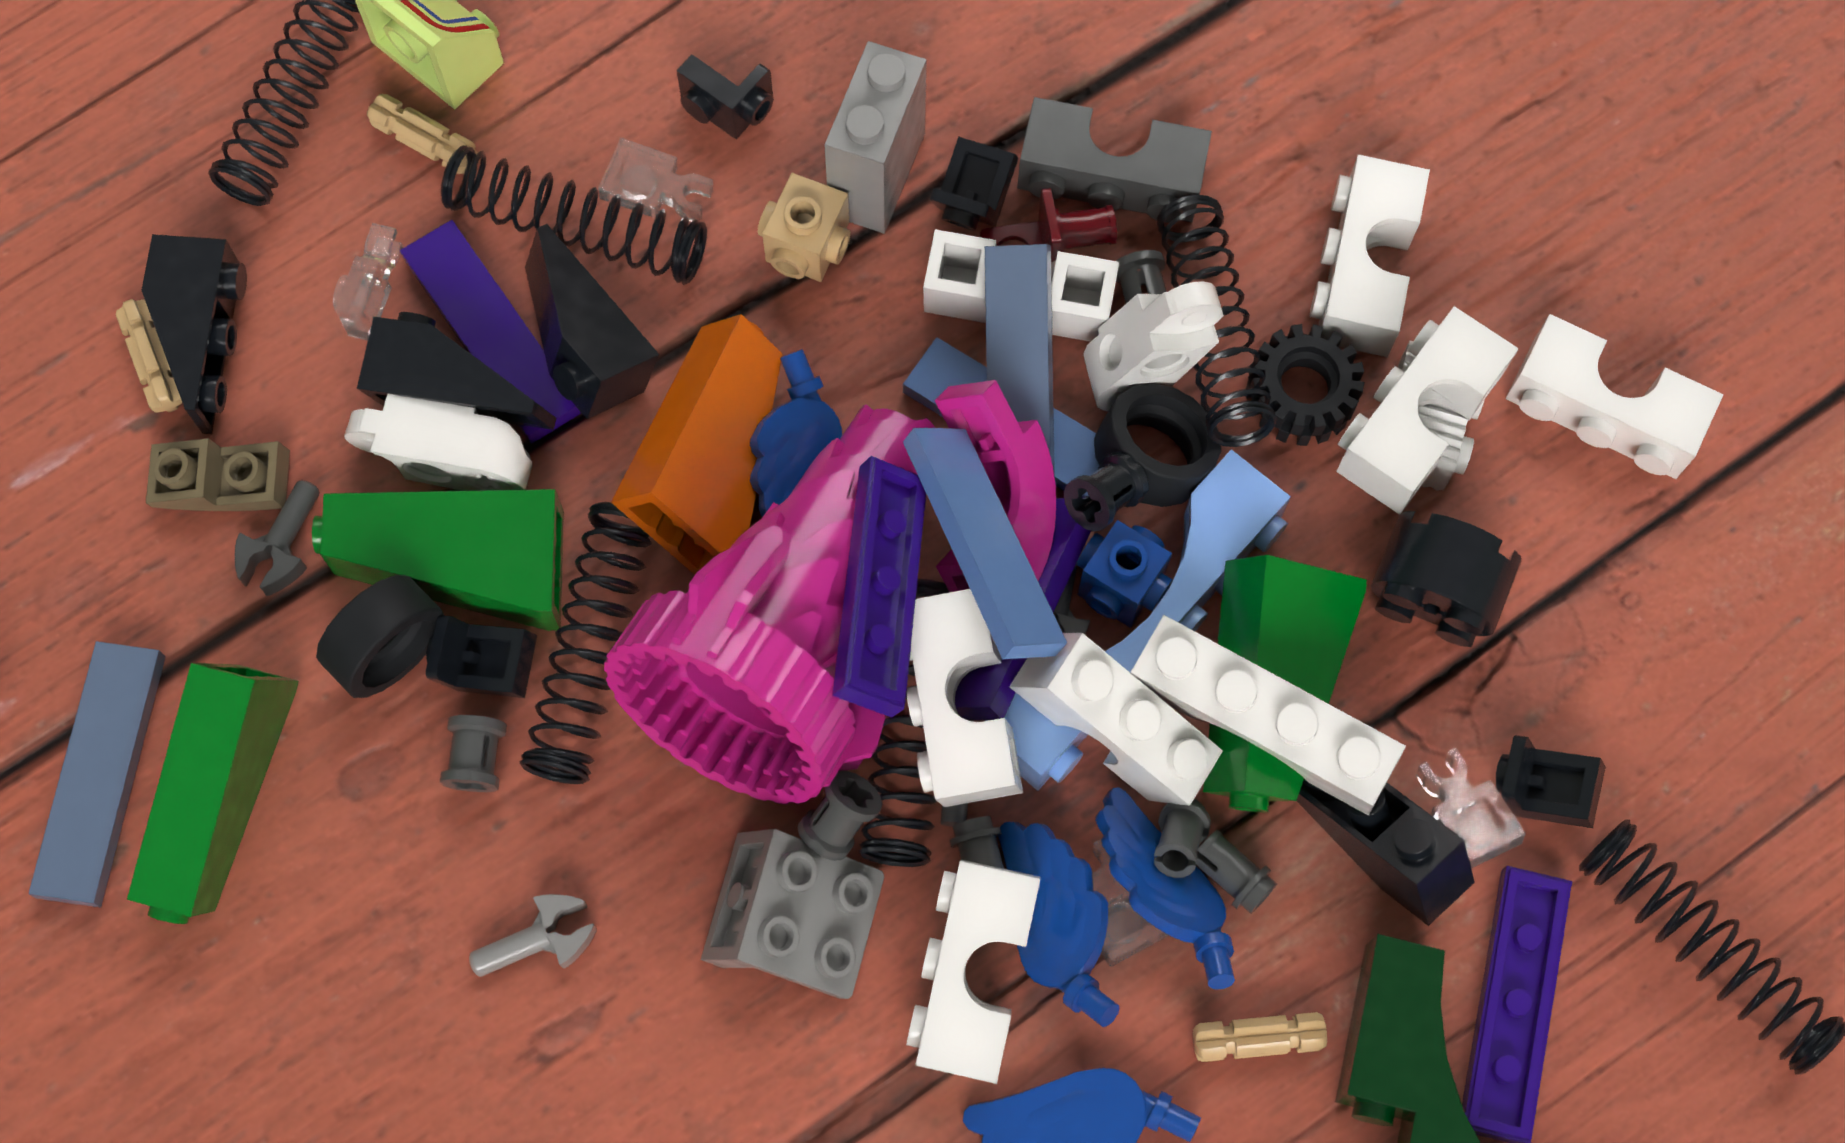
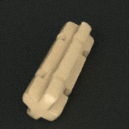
M379 94L367 110V116L373 127L387 135L396 133V140L434 161L442 159V166L444 167L447 166L453 152L462 145L472 147L475 153H478L472 141L458 133L450 136L448 134L449 128L411 107L402 109L403 103L388 94ZM466 155L459 165L457 174L465 173L467 165Z
M134 299L127 300L116 311V318L122 334L125 336L130 335V337L125 339L140 383L142 385L148 384L147 387L143 388L149 408L155 413L163 411L173 412L179 408L182 400L174 378L171 376L172 373L155 327H153L154 323L145 299L137 301Z
M1318 1012L1295 1014L1292 1020H1287L1285 1015L1232 1020L1229 1026H1223L1222 1021L1199 1023L1193 1028V1045L1197 1060L1202 1062L1224 1060V1058H1227V1054H1233L1234 1059L1288 1054L1291 1048H1296L1297 1053L1320 1051L1327 1046V1030L1323 1015Z

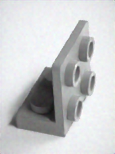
M776 829L738 833L701 960L721 968H755L839 999H849L853 994L882 888L884 873L881 870L845 857L843 860L834 861L823 858L807 847L802 839Z

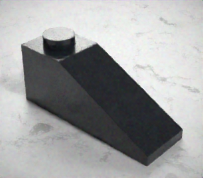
M548 224L538 227L525 270L549 375L554 380L560 394L567 400H571L584 417L589 419L644 393L659 353Z
M400 312L398 320L373 317L357 389L384 406L387 394L472 407L477 410L479 415L495 417L509 424L554 430L555 416L435 328L436 321L434 319L412 312Z

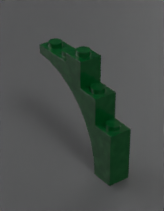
M1377 934L1365 945L1335 1102L1353 1107L1352 1117L1363 1122L1381 1126H1393L1394 1118L1402 1119L1397 1143H1480L1464 1113L1447 1059L1441 1010L1445 950Z

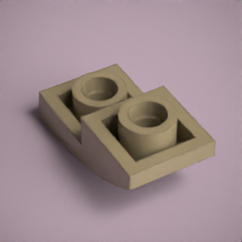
M209 438L151 444L146 504L154 508L191 511L282 509L287 495L290 450L278 441L220 447Z

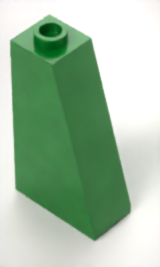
M555 489L324 494L322 516H315L312 523V543L315 553L322 556L334 575L371 585L394 575L409 576L433 601L547 631H557L561 628L564 511Z
M1271 555L1225 561L1217 644L1329 704L1366 593L1367 579ZM1210 723L1208 738L1221 748L1223 752L1206 778L1203 792L1229 797L1228 808L1249 812H1268L1269 801H1297L1304 780L1299 773L1256 745Z
M190 664L127 900L150 906L148 916L165 922L187 924L190 917L216 910L299 683L298 680L237 664Z

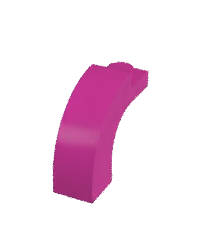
M996 380L948 386L936 398L935 403L949 428L966 429L1031 568L1039 581L1049 557L1056 522L1054 470L1042 429L1037 420L1017 422ZM951 549L937 564L936 568L949 592L970 589Z

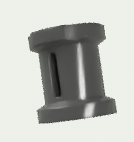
M1142 250L1127 254L1116 260L1119 262L1116 282L1121 285L1125 304L1135 295L1142 294L1140 288L1142 285L1146 286L1148 294L1167 292L1162 276L1166 263L1161 252Z
M455 715L449 717L447 730L453 733L448 770L441 772L440 783L445 787L461 791L495 792L499 790L500 779L494 775L498 739L506 736L507 724L494 718L476 715Z
M838 771L831 784L825 787L826 795L818 807L814 810H809L797 826L799 836L807 847L814 850L819 856L833 861L843 860L855 844L854 835L864 822H870L876 818L883 805L881 796L876 788L865 778L849 771Z

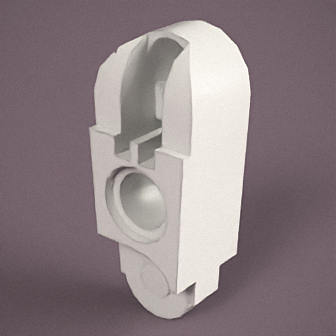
M1204 281L1191 282L1162 294H1137L1098 328L1099 335L1087 345L1083 353L1098 408L1109 411L1117 396L1132 386L1154 383L1172 387L1219 343L1214 325L1224 315L1216 288L1212 283Z
M387 394L383 411L368 408L354 410L351 413L344 435L345 440L351 445L391 461L406 480L461 491L526 490L532 469L530 455L524 449L521 437L509 423L495 417L479 415L477 410L472 407Z

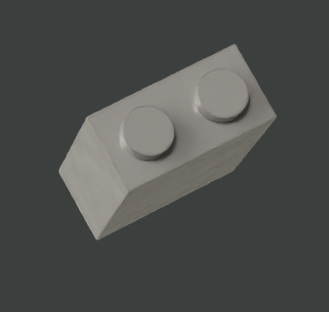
M870 41L866 44L824 144L827 186L848 193L850 223L885 234L925 135L927 59Z

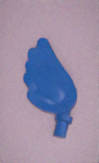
M803 349L780 358L791 384V387L787 389L791 400L771 410L757 425L750 439L751 450L757 458L750 475V482L753 490L759 494L761 517L765 515L773 502L778 505L783 503L818 454L831 441L836 438L840 439L842 436L840 420L834 410L821 400L817 390L824 387L820 376L814 377Z
M1120 787L1112 788L1103 799L1104 808L1095 817L1097 826L1104 835L1101 839L1103 848L1111 858L1109 862L1110 873L1129 892L1130 905L1137 914L1171 937L1194 944L1196 958L1204 964L1210 988L1225 989L1230 987L1235 982L1230 960L1234 953L1231 937L1221 932L1226 919V907L1221 896L1197 867H1195V870L1190 875L1183 878H1173L1161 873L1154 864V859L1157 857L1154 856V853L1159 845L1162 833L1153 825L1125 790Z
M1005 822L1000 826L1002 835L999 836L1006 869L1040 877L1026 947L1017 945L1022 965L1034 982L1045 987L1060 989L1064 993L1063 1003L1073 1012L1083 1011L1101 1027H1107L1117 1017L1120 1007L1099 990V982L1090 976L1102 952L1108 927V901L1100 892L1093 890L1091 866L1084 859L1076 858L1070 845L1063 839H1056L1053 831L1047 825L1033 823L1026 828L1018 822Z
M1098 1068L1078 1071L1017 1094L970 1105L964 1110L962 1122L968 1130L982 1135L981 1143H1137L1144 1127L1155 1132L1160 1127L1190 1143L1201 1121V1117L1172 1103L1173 1096L1161 1091L1159 1097H1156L1141 1090L1137 1082L1124 1072L1116 1069Z

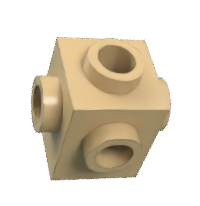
M791 173L778 202L769 201L759 221L758 235L763 237L766 262L771 263L778 272L788 277L801 279L806 276L822 282L830 262L838 265L843 259L849 244L851 231L846 229L849 224L848 193Z

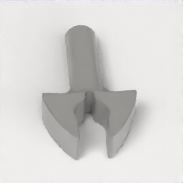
M555 894L534 897L533 899L539 909V913L533 925L472 951L469 955V963L473 972L477 976L482 977L542 950L556 954L562 968L568 967L588 947L597 928L594 924H589L576 930L571 935L565 936L557 932H550L556 929L559 919L564 915L574 914L587 908L585 901L572 896Z

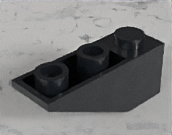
M152 234L141 291L184 408L203 434H212L215 414L222 413L226 404L227 386L223 377L226 356H232L236 348L237 328L233 315L236 300H242L245 296L247 287L246 268L243 263L238 261L226 239Z
M1306 779L1303 780L1297 802L1380 889L1427 926L1435 921L1475 883L1464 839L1390 784L1386 783L1370 814L1367 815L1310 784Z

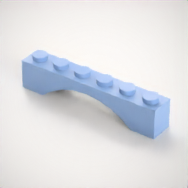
M1231 449L1190 495L1184 513L1183 549L1180 563L1169 590L1145 621L1123 641L1105 652L1131 672L1163 615L1196 631L1208 615L1202 609L1203 605L1216 591L1222 595L1225 561L1246 558L1255 547L1266 552L1288 525V522L1281 517L1291 496ZM1015 694L1004 718L1013 728L1020 776L1039 791L1050 777L1057 783H1060L1073 770L1084 754L1077 747L1088 734L1072 727L1056 726L1020 695Z

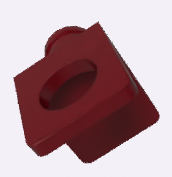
M1051 188L1041 189L1038 221L986 228L981 230L980 237L996 240V246L1008 240H1018L1026 245H1051V262H1053L1057 258L1058 251L1064 252L1067 249L1116 244L1117 224L1112 205L1059 213L1058 209L1054 206Z

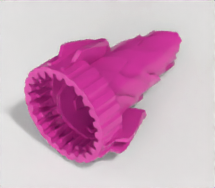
M867 404L863 405L841 438L831 441L813 460L789 497L780 505L773 502L762 519L738 537L731 548L716 555L704 565L690 581L689 590L686 594L681 591H668L667 594L659 592L652 595L649 600H645L607 654V659L604 662V671L607 673V684L615 694L614 698L655 743L665 748L683 764L694 768L699 774L708 779L723 784L726 788L738 793L748 794L756 799L763 801L772 800L781 804H788L789 802L798 804L806 802L811 797H816L823 787H828L838 771L858 769L863 759L872 757L878 747L886 715L832 696L859 468L870 456H874L917 474L903 441L913 428H935L927 418L914 420L891 409L881 408L873 410Z

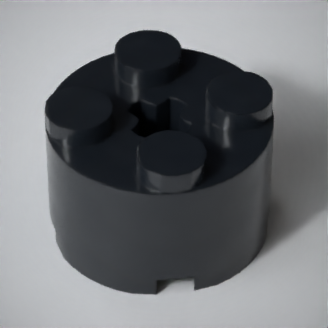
M1415 511L1401 513L1371 584V590L1379 598L1375 610L1389 619L1402 623H1411L1413 617L1416 616L1438 625L1435 632L1437 636L1463 647H1472L1476 636L1492 635L1521 565V556L1514 550L1509 559H1507L1498 552L1503 540L1464 521L1432 513L1428 524L1412 523Z

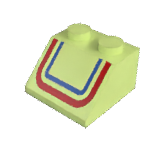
M355 0L371 42L454 110L504 64L497 41L499 32L496 26L484 13L477 9L470 13L457 0Z

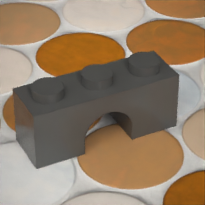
M1034 97L1020 157L1017 189L1030 191V193L1040 198L1041 189L1051 188L1053 200L1063 197L1088 202L1094 208L1112 205L1114 211L1124 209L1145 213L1157 220L1161 210L1172 201L1183 196L1200 195L1212 131L1152 120L1149 138L1142 149L1128 156H1113L1101 151L1091 139L1090 125L1093 108ZM1197 204L1175 210L1168 215L1165 222L1170 223L1176 216L1195 209ZM1195 214L1188 215L1181 219V221L1193 222Z

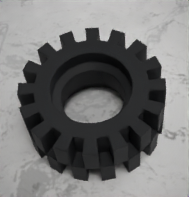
M1302 324L1292 325L1288 336H1285L1281 329L1272 334L1269 344L1264 342L1258 350L1260 361L1254 368L1261 370L1266 375L1265 382L1259 389L1267 391L1271 396L1269 406L1275 411V416L1277 417L1275 427L1279 429L1276 439L1286 443L1289 434L1297 435L1298 446H1307L1311 436H1315L1317 443L1320 444L1328 441L1332 431L1338 435L1345 428L1348 419H1351L1363 393L1365 382L1360 381L1364 374L1362 362L1353 364L1357 351L1352 344L1342 350L1339 345L1343 336L1333 331L1329 340L1321 338L1323 326L1313 324L1309 335L1303 334ZM1293 367H1306L1315 370L1326 380L1328 387L1327 396L1314 404L1298 402L1285 393L1281 382L1282 375ZM1249 374L1246 389L1255 386L1259 382L1260 377L1257 374ZM1249 394L1246 396V398H1252L1251 401L1262 403L1265 401L1264 396L1261 394ZM1260 412L1258 414H1261L1262 418L1259 426L1262 427L1267 423L1269 417L1267 414Z

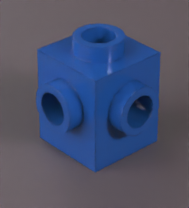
M1117 520L1106 537L1095 533L1081 553L1076 565L1084 570L1077 595L1085 599L1086 603L1097 613L1109 619H1117L1131 628L1143 609L1147 608L1153 612L1170 588L1173 579L1165 574L1172 553L1164 548L1163 541L1150 530L1138 525L1130 528Z

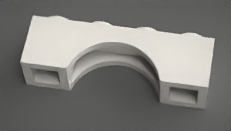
M1165 615L1162 616L1130 672L1172 708L1191 718L1214 724L1247 740L1291 767L1310 784L1367 815L1370 814L1406 747L1402 743Z

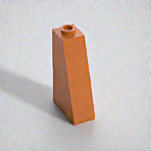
M742 314L701 326L611 500L614 506L694 575L713 557L731 548L738 537L750 528L756 492L753 490L750 482V475L757 460L751 450L750 439L757 425L773 408L781 366L780 358L783 356V353L764 336L762 330L756 324L747 320Z

